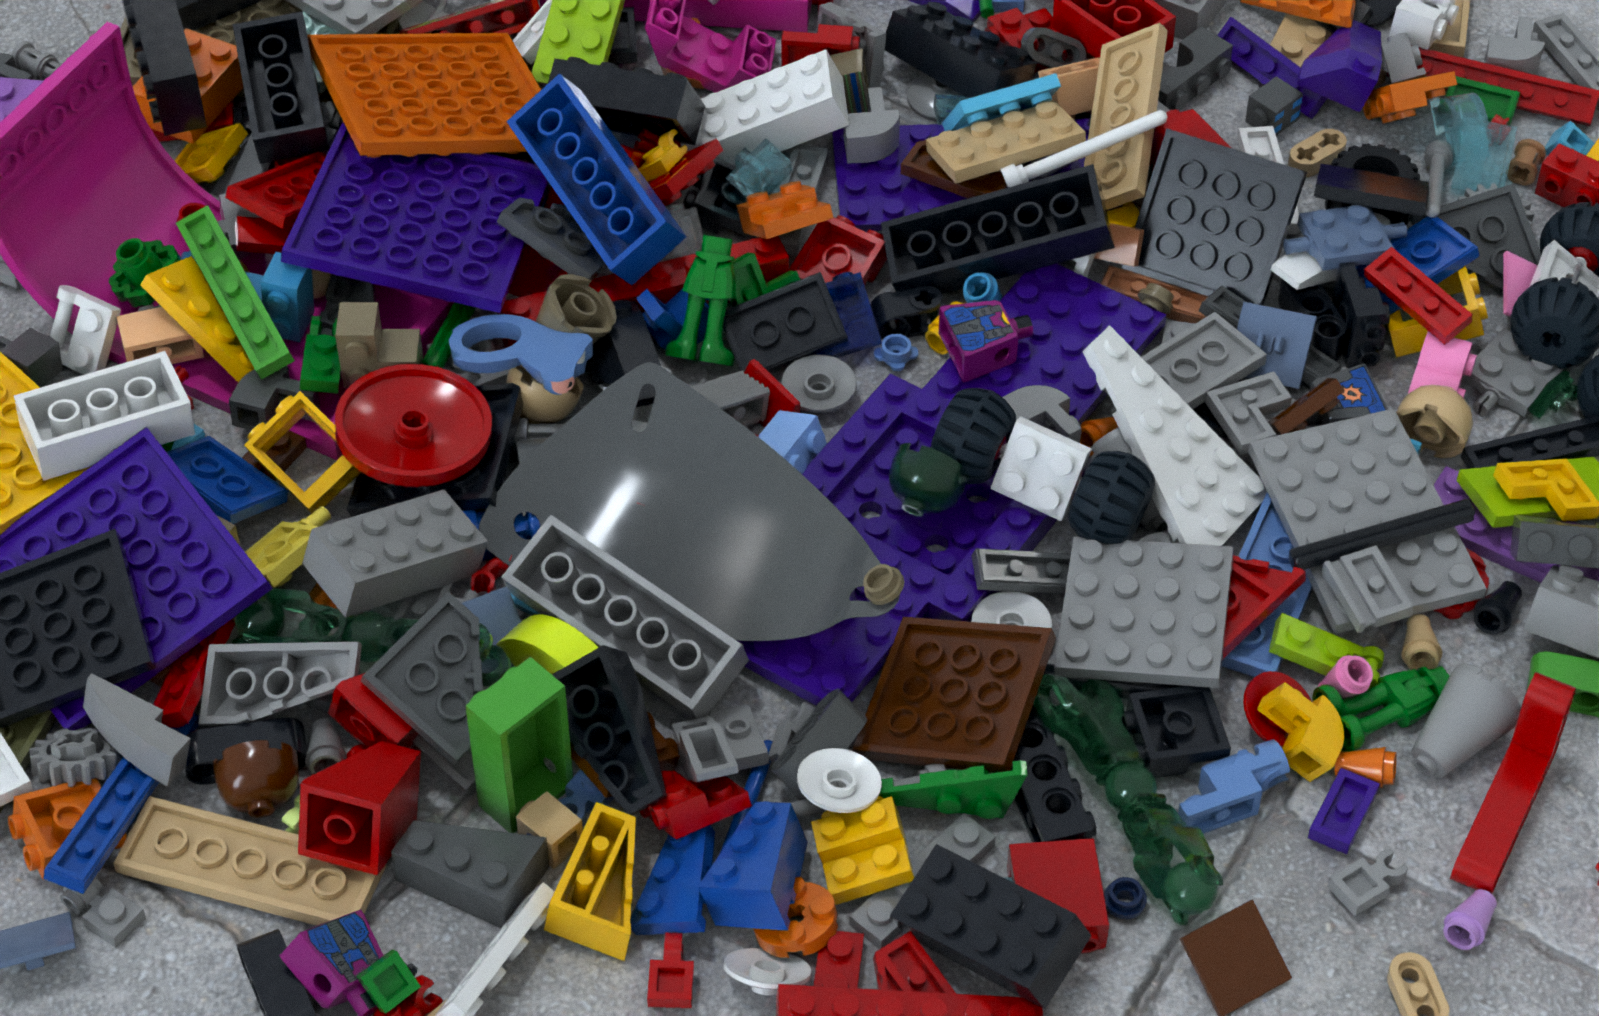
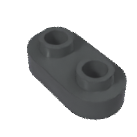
M1031 28L1022 37L1021 49L1027 52V57L1042 66L1054 68L1086 60V50L1080 41L1048 28ZM1035 39H1037L1039 42V47L1037 50H1035L1033 47ZM1064 50L1067 51V59L1065 61L1062 59Z

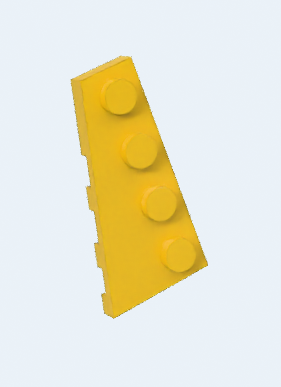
M192 256L145 276L140 286L238 383L247 373L254 370L251 361L206 278Z

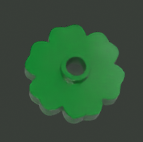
M138 238L128 239L116 251L117 261L113 265L116 273L109 278V284L120 302L128 301L132 307L151 305L155 299L140 284L147 274L181 260V257L173 245L164 246L160 240L143 242Z

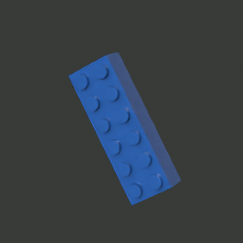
M560 73L506 121L610 271L630 285L635 284L687 238L584 93Z

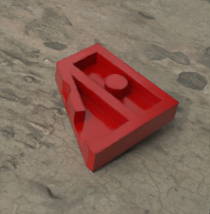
M911 931L875 952L873 962L877 989L956 994Z

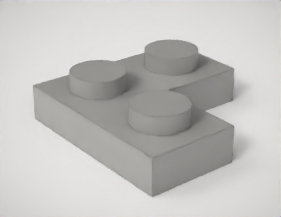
M1273 371L1206 392L1205 403L1238 453L1243 455L1249 453L1251 441L1276 436V433L1264 416L1289 407L1292 397Z

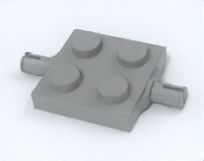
M1503 328L1477 355L1471 377L1464 375L1462 380L1477 388L1482 394L1481 398L1473 404V410L1475 413L1480 411V416H1485L1495 404L1508 407L1525 417L1562 378L1566 368L1559 369L1557 365L1551 366L1533 359L1530 361V355L1524 356L1517 347L1518 344L1513 340L1512 333Z

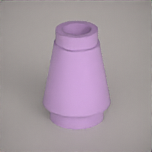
M1482 889L1476 890L1445 917L1443 932L1451 945L1461 950H1470L1483 942L1494 909L1497 906V901L1490 892Z

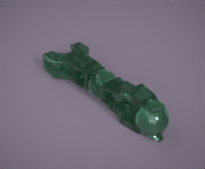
M275 588L235 616L234 624L239 636L231 643L360 642L362 644L360 660L365 663L377 662L418 620L408 618L395 620L393 617H386L374 611L362 612L357 616L344 617L336 608L317 604L306 591ZM283 610L306 614L305 618L299 623V629L294 630L290 637H280L285 628V614ZM479 623L481 663L486 659H496L499 662L496 670L490 673L482 672L483 686L490 687L500 680L512 665L510 658L503 649L492 645L493 636L483 624ZM338 627L333 635L328 636L332 629Z
M1043 675L1033 703L1041 719L1055 734L1070 743L1086 770L1097 777L1095 779L1096 783L1104 786L1106 800L1118 812L1117 817L1119 821H1122L1124 832L1136 854L1133 859L1135 871L1153 896L1163 900L1174 922L1180 925H1187L1189 915L1203 913L1212 907L1217 898L1218 886L1223 885L1222 876L1214 867V855L1201 829L1197 826L1187 825L1173 806L1166 804V796L1164 794H1157L1155 777L1146 767H1143L1145 763L1142 758H1139L1138 749L1121 721V716L1124 714V704L1111 684L1105 680L1089 679L1078 691L1064 676ZM1051 687L1060 702L1057 706H1054L1050 699ZM1175 846L1185 861L1171 868L1170 861L1173 857L1172 850Z

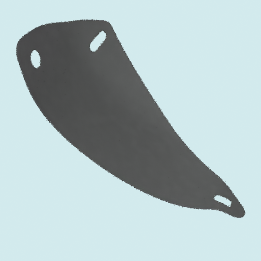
M652 362L643 363L616 380L532 451L497 492L496 507L489 505L479 524V531L488 541L486 549L510 566L530 541L521 538L514 529L515 517L522 512L532 513L539 520L541 527L547 518L552 515L736 641H775L809 636L824 631L846 619L883 615L892 610L900 598L899 594L893 601L884 605H875L870 601H850V595L857 587H864L863 580L867 572L881 564L860 533L808 479L768 444L692 387L660 365ZM645 384H651L654 386L656 394L648 424L644 431L637 432L633 429L632 419L640 391Z

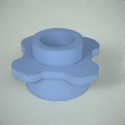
M901 334L886 336L882 341L881 348L874 350V358L877 361H884L893 371L903 370L908 361L918 357V349L911 346V341Z

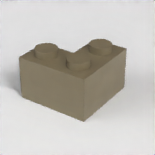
M378 302L339 303L335 337L344 388H348L362 376L380 368L400 364H422L423 350L420 329H382Z

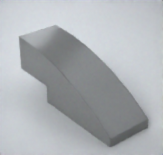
M94 674L87 678L83 708L93 725L105 740L126 760L148 776L168 787L186 767L191 738L161 723L163 709Z
M712 715L672 724L674 740L678 745L680 755L679 760L690 780L699 782L739 773L738 764L720 722L715 723Z

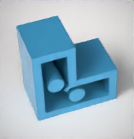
M275 252L264 275L246 272L282 339L301 342L314 314L312 269L281 262V253Z

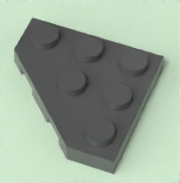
M1514 183L1441 206L1440 214L1437 217L1478 247L1480 256L1466 265L1468 274L1476 273L1478 280L1503 292L1504 252L1509 251L1538 265L1541 252ZM1424 212L1422 216L1412 215L1410 217L1412 226L1427 217L1426 213Z
M518 198L502 210L497 220V223L507 229L512 236L524 241L535 249L540 256L552 261L566 271L567 274L582 276L592 281L608 268L565 205L552 203L550 208L534 206L535 204L532 199Z
M448 591L362 676L361 682L455 766L471 749L465 705L470 702L475 694L483 691L479 652V618Z

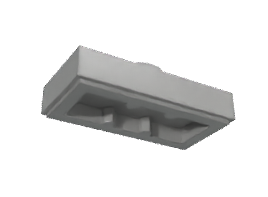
M749 704L709 712V716H713L715 723L720 722L739 770L769 764L768 751Z

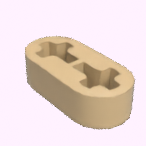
M1324 129L1313 134L1291 148L1288 166L1306 171V177L1318 174L1321 163L1331 165L1333 159L1337 158L1341 151H1345L1346 136L1335 129Z

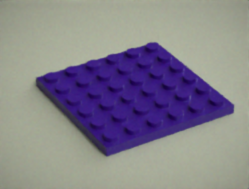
M342 122L281 250V262L501 313L527 244L521 239L512 236L507 229L497 223V220L502 210L518 198L532 199L535 204L534 206L541 207L550 183L535 164L488 153H452L449 156L417 154L413 157L382 155L377 158L360 156L344 122Z
M147 427L23 515L0 535V573L110 530H117L122 539L156 666L153 670L114 684L129 693L142 686L273 589ZM84 696L50 709L64 729L77 730L85 728L92 722L83 708Z

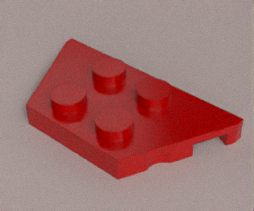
M1233 556L1222 660L1305 582L1306 571L1298 567H1293L1292 572L1269 568V562L1256 559L1243 560L1239 556Z

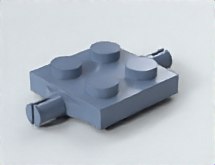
M1361 205L1299 213L1297 225L1303 237L1284 239L1283 248L1286 255L1299 252L1309 253L1317 260L1322 271L1338 269L1339 263L1354 262L1355 266L1371 264L1386 250L1393 247L1389 239L1406 238L1407 227L1404 222L1390 225L1381 224L1370 207Z

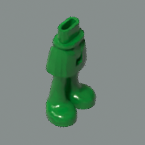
M708 235L703 236L701 251L695 252V255L698 257H695L683 286V291L688 293L684 323L677 339L667 344L665 356L696 361L700 319L705 300H709L707 326L699 361L733 366L734 354L724 347L722 340L723 322L728 300L735 299L736 294L733 262H728L735 259V257L730 256L732 239Z
M1423 666L1417 670L1396 672L1378 678V685L1364 693L1342 699L1341 694L1335 687L1322 685L1314 689L1312 701L1324 695L1334 705L1340 715L1344 728V743L1341 752L1356 751L1364 745L1365 737L1387 725L1397 722L1399 727L1407 728L1418 722L1433 709L1450 676L1441 666L1431 670ZM1383 706L1382 709L1361 719L1356 717L1361 713Z

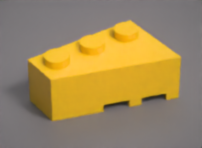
M598 802L595 803L549 903L544 931L625 961L631 936L630 919L633 893L635 816Z

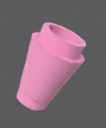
M1350 655L1343 656L1318 684V687L1331 685L1341 694L1342 699L1364 693L1369 688L1373 678V671L1370 664L1364 658Z

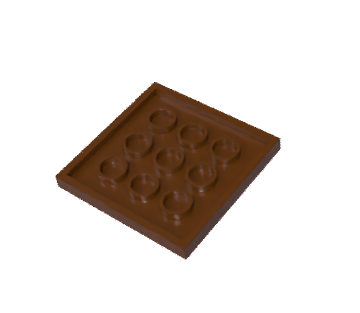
M903 617L865 714L867 722L857 735L852 751L873 761L923 766L944 764L945 768L962 770L984 765L985 770L992 773L1010 771L1056 640L1052 628Z

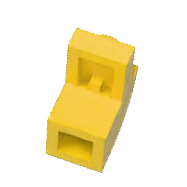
M1286 682L1262 697L1257 710L1288 733L1282 749L1287 757L1289 767L1309 782L1332 769L1344 743L1343 723L1334 705L1324 695L1311 702L1300 691L1292 688Z

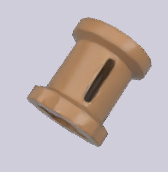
M1523 139L1517 143L1514 149L1515 158L1509 161L1506 175L1513 183L1526 186L1535 181L1538 172L1537 167L1546 158V149L1536 140Z

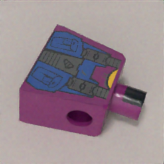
M997 300L941 306L938 333L962 381L967 382L1013 364L1017 360L1018 340L1032 337L1033 326L1028 315L1010 319L1002 303Z
M361 909L300 932L280 954L282 961L321 1007L330 1009L349 1001L358 1016H371L378 1009L356 977L384 956Z

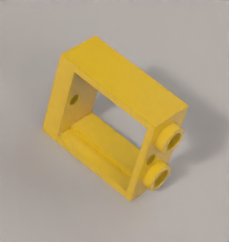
M1464 266L1437 284L1449 295L1463 292L1466 305L1463 307L1473 314L1472 323L1454 337L1461 340L1483 336L1484 330L1481 320L1488 319L1483 297L1475 298V295L1481 294L1476 273L1468 274L1467 268ZM1400 309L1391 314L1387 326L1396 358L1420 352L1428 330L1415 319L1403 321Z
M299 391L294 397L290 395L282 400L275 410L277 414L266 424L262 422L254 427L248 434V441L244 446L312 514L319 506L326 507L361 471L355 468L342 455L304 492L265 454L305 414L337 443L335 424Z

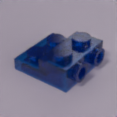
M844 272L833 277L832 281L825 283L849 341L815 355H828L839 358L881 345V337L861 272L856 274Z

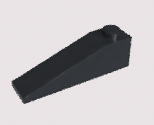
M613 301L617 315L616 322L606 336L593 344V356L587 361L585 372L591 373L593 381L598 385L603 383L611 385L643 363L652 362L661 366L643 314L636 301ZM645 384L642 387L636 407L653 404L656 394L653 385Z

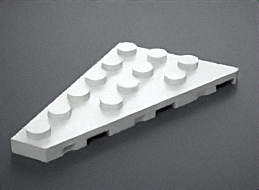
M1109 325L1082 352L1090 368L1096 374V381L1101 391H1108L1116 408L1112 415L1125 442L1131 447L1132 455L1143 461L1154 474L1155 487L1152 498L1161 517L1168 525V532L1173 542L1222 546L1264 500L1267 490L1262 479Z

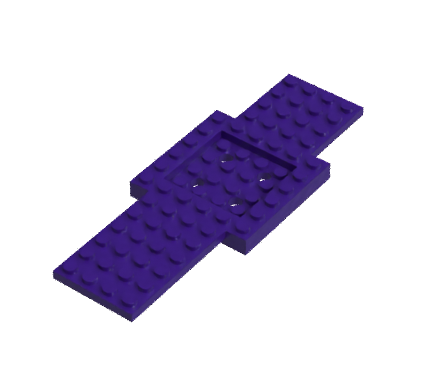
M1053 264L1025 272L999 301L1002 303L1010 319L1028 315L1033 326L1032 337L1018 340L1017 360L1013 364L973 380L963 382L950 357L923 388H919L890 373L809 463L802 475L849 520L881 564L895 567L901 572L904 577V587L900 593L899 601L892 610L883 615L846 619L824 631L805 637L775 641H738L743 645L749 659L744 667L814 705H817L827 694L837 688L853 702L886 662L903 617L971 622L973 611L980 601L989 595L1000 592L977 590L971 557L974 550L980 548L1033 551L1057 522V519L990 489L998 468L991 478L980 484L955 482L938 470L931 460L930 447L935 430L949 402L959 391L968 388L992 390L1003 397L1026 386H1049L1064 392L1070 397L1069 416L1075 417L1081 426L1108 395L1105 391H1101L1096 381V374L1090 368L1082 351L1110 325L1140 356L1165 326L1167 314L1059 264ZM914 463L920 465L922 468L908 470L903 466L906 464ZM972 496H982L987 501H980L978 503L971 502L968 498ZM872 511L880 516L867 519L861 514ZM940 545L946 550L934 553L929 551L927 547ZM864 587L855 588L850 595V601H869L865 596Z

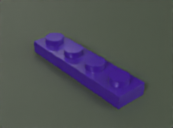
M1230 16L1217 36L1233 45L1231 60L1264 85L1274 77H1278L1302 92L1300 112L1313 119L1328 98L1296 85L1301 67Z

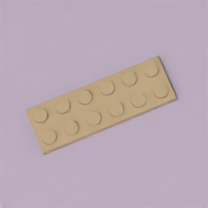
M1160 22L1102 45L1088 140L1157 111L1168 32ZM1154 128L1085 157L1084 167L1094 165L1102 187L1107 210L1145 197Z
M149 796L113 863L116 873L316 926L360 909L365 914L386 868L385 865L377 876L299 855V834Z

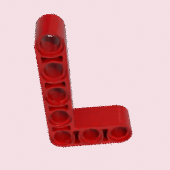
M1535 672L1524 697L1511 743L1459 852L1450 876L1451 880L1475 890L1482 889L1491 894L1493 893L1556 754L1576 687Z

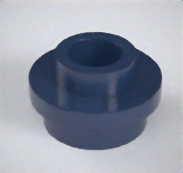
M1118 878L1109 884L1104 892L1106 909L1117 918H1135L1146 907V892L1141 884L1133 878ZM1119 899H1128L1131 902H1122Z

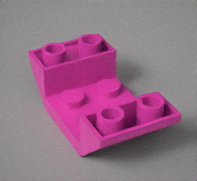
M650 0L645 30L660 66L687 78L699 80L704 88L714 93L771 71L776 39L767 33L746 25L736 39L732 41L724 35L716 33L690 18L684 17L686 0Z

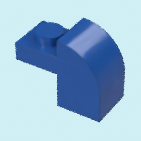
M683 288L666 304L648 289L636 298L645 310L642 314L648 331L665 350L669 342L677 339L684 323L688 293L684 292ZM706 301L700 319L697 344L705 338L709 305Z

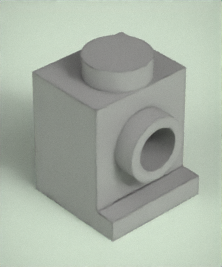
M1407 33L1390 36L1387 38V43L1381 44L1391 84L1426 77L1424 67L1417 69V66L1423 64L1418 44L1411 46Z

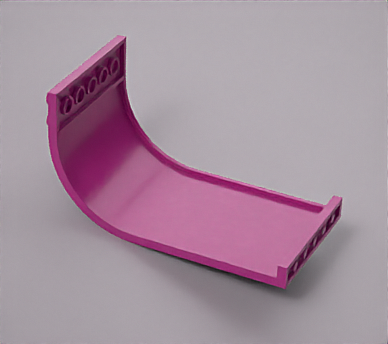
M107 21L0 122V255L25 290L53 319H55L59 304L57 293L60 285L78 288L121 309L120 315L138 312L139 307H132L128 301L120 302L109 284V278L116 273L113 265L117 261L116 251L124 241L131 238H138L143 242L160 240L164 246L173 245L181 257L183 252L190 250L176 225L179 210L184 205L189 203L208 205L216 220H222L220 201L200 187L180 168L163 148L145 120L132 87L120 27ZM252 252L241 261L246 265L249 272L264 275L274 254ZM375 285L376 302H378L382 329H420L424 358L427 353L426 345L433 342L454 302ZM325 296L314 298L313 316H320L321 311L325 310L327 302ZM156 300L152 303L154 307L159 306ZM75 304L67 329L72 335L80 309ZM311 321L301 342L283 339L295 360L287 365L290 379L300 381L307 334L310 335ZM117 324L108 359L117 364H122L127 361ZM204 348V358L172 364L174 369L177 366H181L189 373V378L181 383L187 395L230 413L229 398L238 382ZM340 379L338 394L319 392L321 412L333 424H335L337 404L343 393L347 390V388L343 387L342 379ZM300 419L289 429L305 437L307 448L334 460H338L343 455L338 444L313 421Z

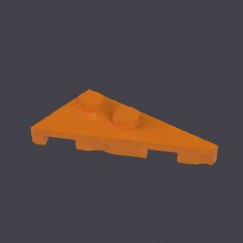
M1240 0L1241 3L1345 28L1352 27L1356 0Z

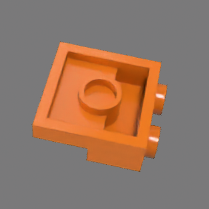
M1455 71L1394 83L1374 89L1363 106L1364 115L1369 120L1381 118L1382 124L1416 116L1415 109L1427 106V100L1446 95L1445 88L1457 85Z
M800 181L783 184L780 186V192L768 195L767 191L751 194L746 197L747 202L736 205L743 232L764 239L773 238L834 218L830 204L819 202L815 188L801 185Z
M97 778L91 779L90 785H86L81 781L76 782L73 787H68V783H63L14 796L13 815L8 816L11 836L14 840L23 839L26 845L23 847L26 866L29 871L38 869L43 880H45L44 869L101 789ZM126 833L123 835L115 849H119L123 846L127 837Z

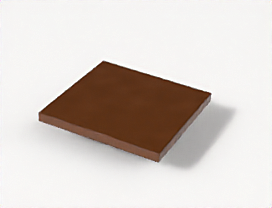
M1253 899L1179 938L1218 1016H1225L1292 979Z

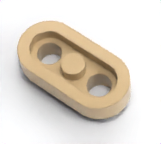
M1412 952L1401 953L1394 957L1388 970L1387 982L1401 1016H1418L1420 1014L1427 1016H1449L1448 1002L1431 963L1422 955ZM1403 978H1411L1415 983H1408Z

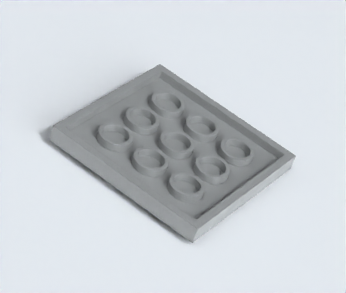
M1073 537L1054 665L1055 677L1219 688L1234 556L1233 547L1126 540L1119 544H1104L1092 539L1087 540L1084 537Z

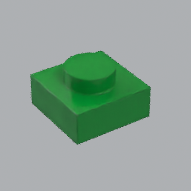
M390 950L356 976L380 1012L384 1014L421 987L395 950Z

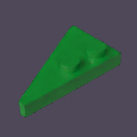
M1021 760L1012 761V771L989 773L985 770L984 765L969 767L964 770L953 769L920 774V783L894 786L893 778L881 779L882 785L879 796L883 798L892 796L896 806L936 810L943 814L965 813L977 815L984 819H1003L1028 776L1027 762Z

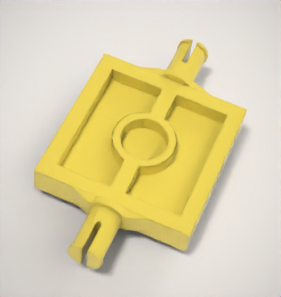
M319 506L306 519L293 523L282 521L245 551L272 588L279 587L292 578V572L302 565L311 529L322 526L331 519V514L325 507Z

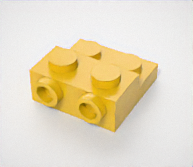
M878 796L871 806L857 812L837 813L827 810L822 814L821 819L811 821L817 853L823 864L827 888L834 898L835 905L909 883L914 879L915 876L901 817L892 796L887 798Z

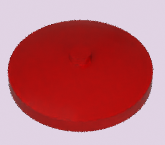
M400 364L372 371L356 380L347 388L341 396L335 411V437L344 457L367 476L392 485L425 487L454 480L474 468L484 457L490 445L492 415L485 397L465 378L435 366Z

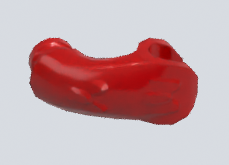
M498 557L487 561L481 569L472 575L470 589L477 593L495 591V581L505 573L509 566Z

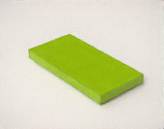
M1595 457L1567 459L1599 501V462ZM1496 466L1459 470L1456 481L1492 528L1513 526L1514 515L1554 518L1557 521H1562L1545 497L1522 500L1509 499L1493 476Z

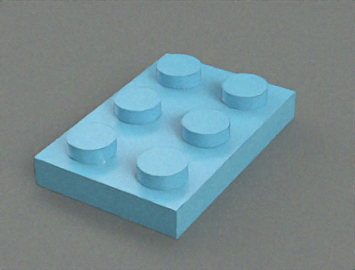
M1057 73L959 101L942 122L944 130L955 131L971 126L977 121L992 120L1002 117L1011 111H1022L1035 107L1041 102L1052 101V96L1061 87Z

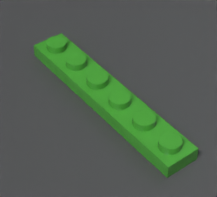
M207 205L176 222L179 231L260 379L262 380L294 362V358L209 206Z

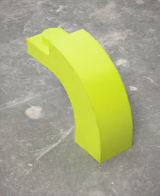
M534 614L523 619L496 644L514 666L520 665L531 657L550 674H554L599 648L573 626L558 618L544 614Z

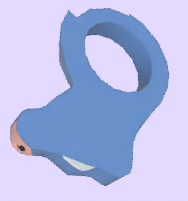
M492 314L471 319L454 328L449 338L454 365L463 371L496 373L522 365L538 383L543 384V387L548 392L557 395L567 393L572 389L575 378L584 374L586 363L593 356V339L588 334L556 331L531 319L510 314ZM493 338H508L517 341L512 346L492 352L469 350L472 345Z

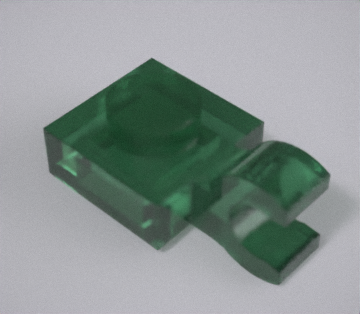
M1564 370L1551 379L1531 404L1528 411L1538 419H1541L1551 410L1557 413L1568 400H1577L1578 389L1577 385L1572 384L1574 379L1569 376L1570 372Z

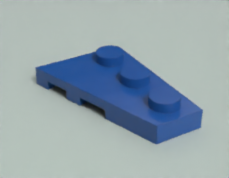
M710 825L677 840L668 834L631 915V930L635 935L665 934V932H705L706 920L702 916V908L705 902L698 889V885L712 866L715 831Z

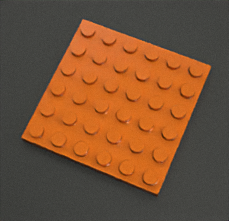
M508 33L308 35L312 59L360 156L377 158L382 155L413 157L417 154L449 156L452 153L484 154L488 152H505L508 154H518L520 152H527L506 121L540 92L541 88Z

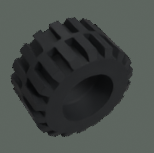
M1362 144V147L1351 146L1348 148V151H1341L1331 163L1334 166L1420 180L1416 164L1411 163L1410 157L1399 154L1400 151L1395 148L1388 149L1385 148L1386 145L1378 144V146H1371V144ZM1325 199L1326 210L1355 205ZM1370 207L1373 213H1379L1390 220V224L1404 222L1407 225L1410 222V217L1413 215Z

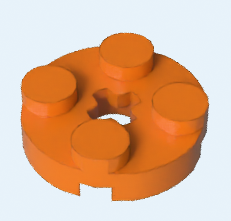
M802 877L795 878L793 887L796 893L795 902L789 905L787 916L788 918L802 916L803 920L800 922L797 920L790 921L788 931L753 928L759 946L773 956L789 958L788 952H798L801 950L803 956L813 954L825 947L828 940L836 934L838 913L833 896L824 887L815 883L805 882Z

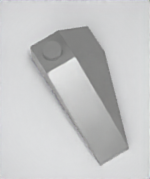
M360 642L209 644L198 724L201 726H227L248 723L333 693L335 687L341 681L359 674L362 644Z

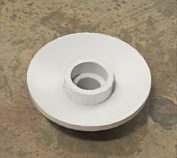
M1013 591L998 592L984 598L974 609L971 622L1052 628L1050 613L1041 601L1029 594Z
M828 748L815 751L801 762L797 773V783L801 793L814 805L831 812L852 813L866 809L877 800L881 791L882 780L875 765L866 757L846 749Z
M745 948L729 953L724 959V970L732 978L752 986V991L760 995L776 994L778 984L803 985L811 977L810 965L800 957L788 953L789 958H780L767 953L762 948Z

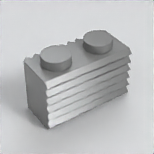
M743 370L690 386L745 427L748 424L752 426L754 422L758 423L760 420L763 422L766 419L770 390L768 387H764L763 383L759 384L758 380L755 381L753 377L744 374Z

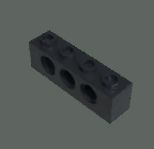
M1035 699L1013 760L1026 761L1028 775L1014 798L1032 842L1091 839L1097 833L1094 817L1090 811L1085 812L1081 803L1082 791L1080 784L1076 778L1071 779L1068 773L1067 755L1062 745L1057 746L1054 740V726L1051 716L1048 713L1043 714L1038 700Z

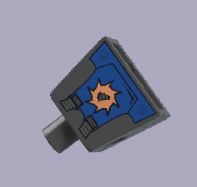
M1360 364L1315 379L1311 383L1310 390L1327 378H1336L1345 391L1337 396L1339 403L1322 415L1317 411L1306 421L1308 426H1320L1385 411L1388 408L1366 364Z

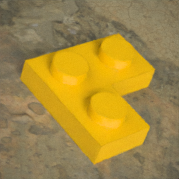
M1567 459L1497 463L1493 476L1509 499L1522 500L1545 497L1562 521L1598 519L1599 501Z

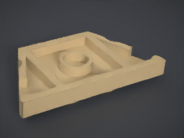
M1286 13L1270 45L1301 67L1303 61L1324 43L1332 33L1312 19ZM1382 68L1380 69L1376 85L1385 83L1387 72Z

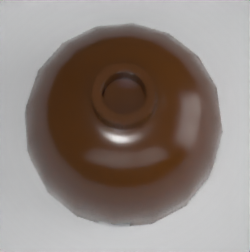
M268 740L242 742L223 750V759L218 761L215 758L213 763L218 791L224 802L233 809L249 814V816L254 818L270 816L275 810L284 806L291 800L299 784L300 772L296 749L281 742L282 750L269 748Z

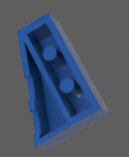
M755 802L698 885V889L715 926L788 931L790 924L787 916L790 904H794L796 897L793 888L795 878L801 875L808 843L791 803Z

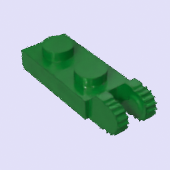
M312 316L310 335L307 334L299 390L338 394L341 375L335 337L338 318H335L333 323L332 337L321 334V316Z

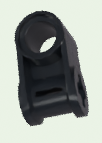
M926 285L903 291L885 292L876 296L871 301L870 309L879 337L884 339L891 334H901L906 337L925 335L929 325L927 324V315L930 318V323L939 316L942 294L937 288ZM923 296H925V305L922 302Z

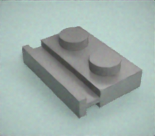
M1377 545L1341 556L1339 561L1331 563L1328 560L1323 563L1322 573L1358 633L1363 632L1364 628L1372 625L1376 628L1411 616L1413 605Z

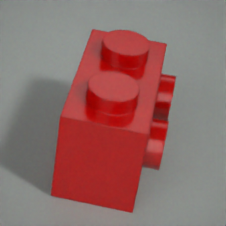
M1559 143L1542 162L1534 194L1562 207L1580 202H1591V206H1595L1596 203L1599 204V161Z

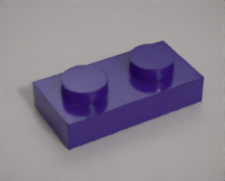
M1340 768L1309 829L1308 839L1348 854L1378 794L1380 783Z

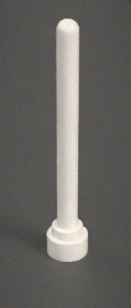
M1158 110L1025 167L1022 164L1015 166L1013 163L1001 168L1007 187H1012L1029 182V180L1158 127L1167 121V114L1165 111Z

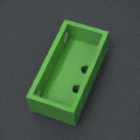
M531 657L520 665L507 670L500 680L485 691L475 694L470 702L465 705L478 806L509 833L518 831L516 816L526 803L532 800L535 801L546 791L558 800L566 793L565 786L573 778L565 685Z

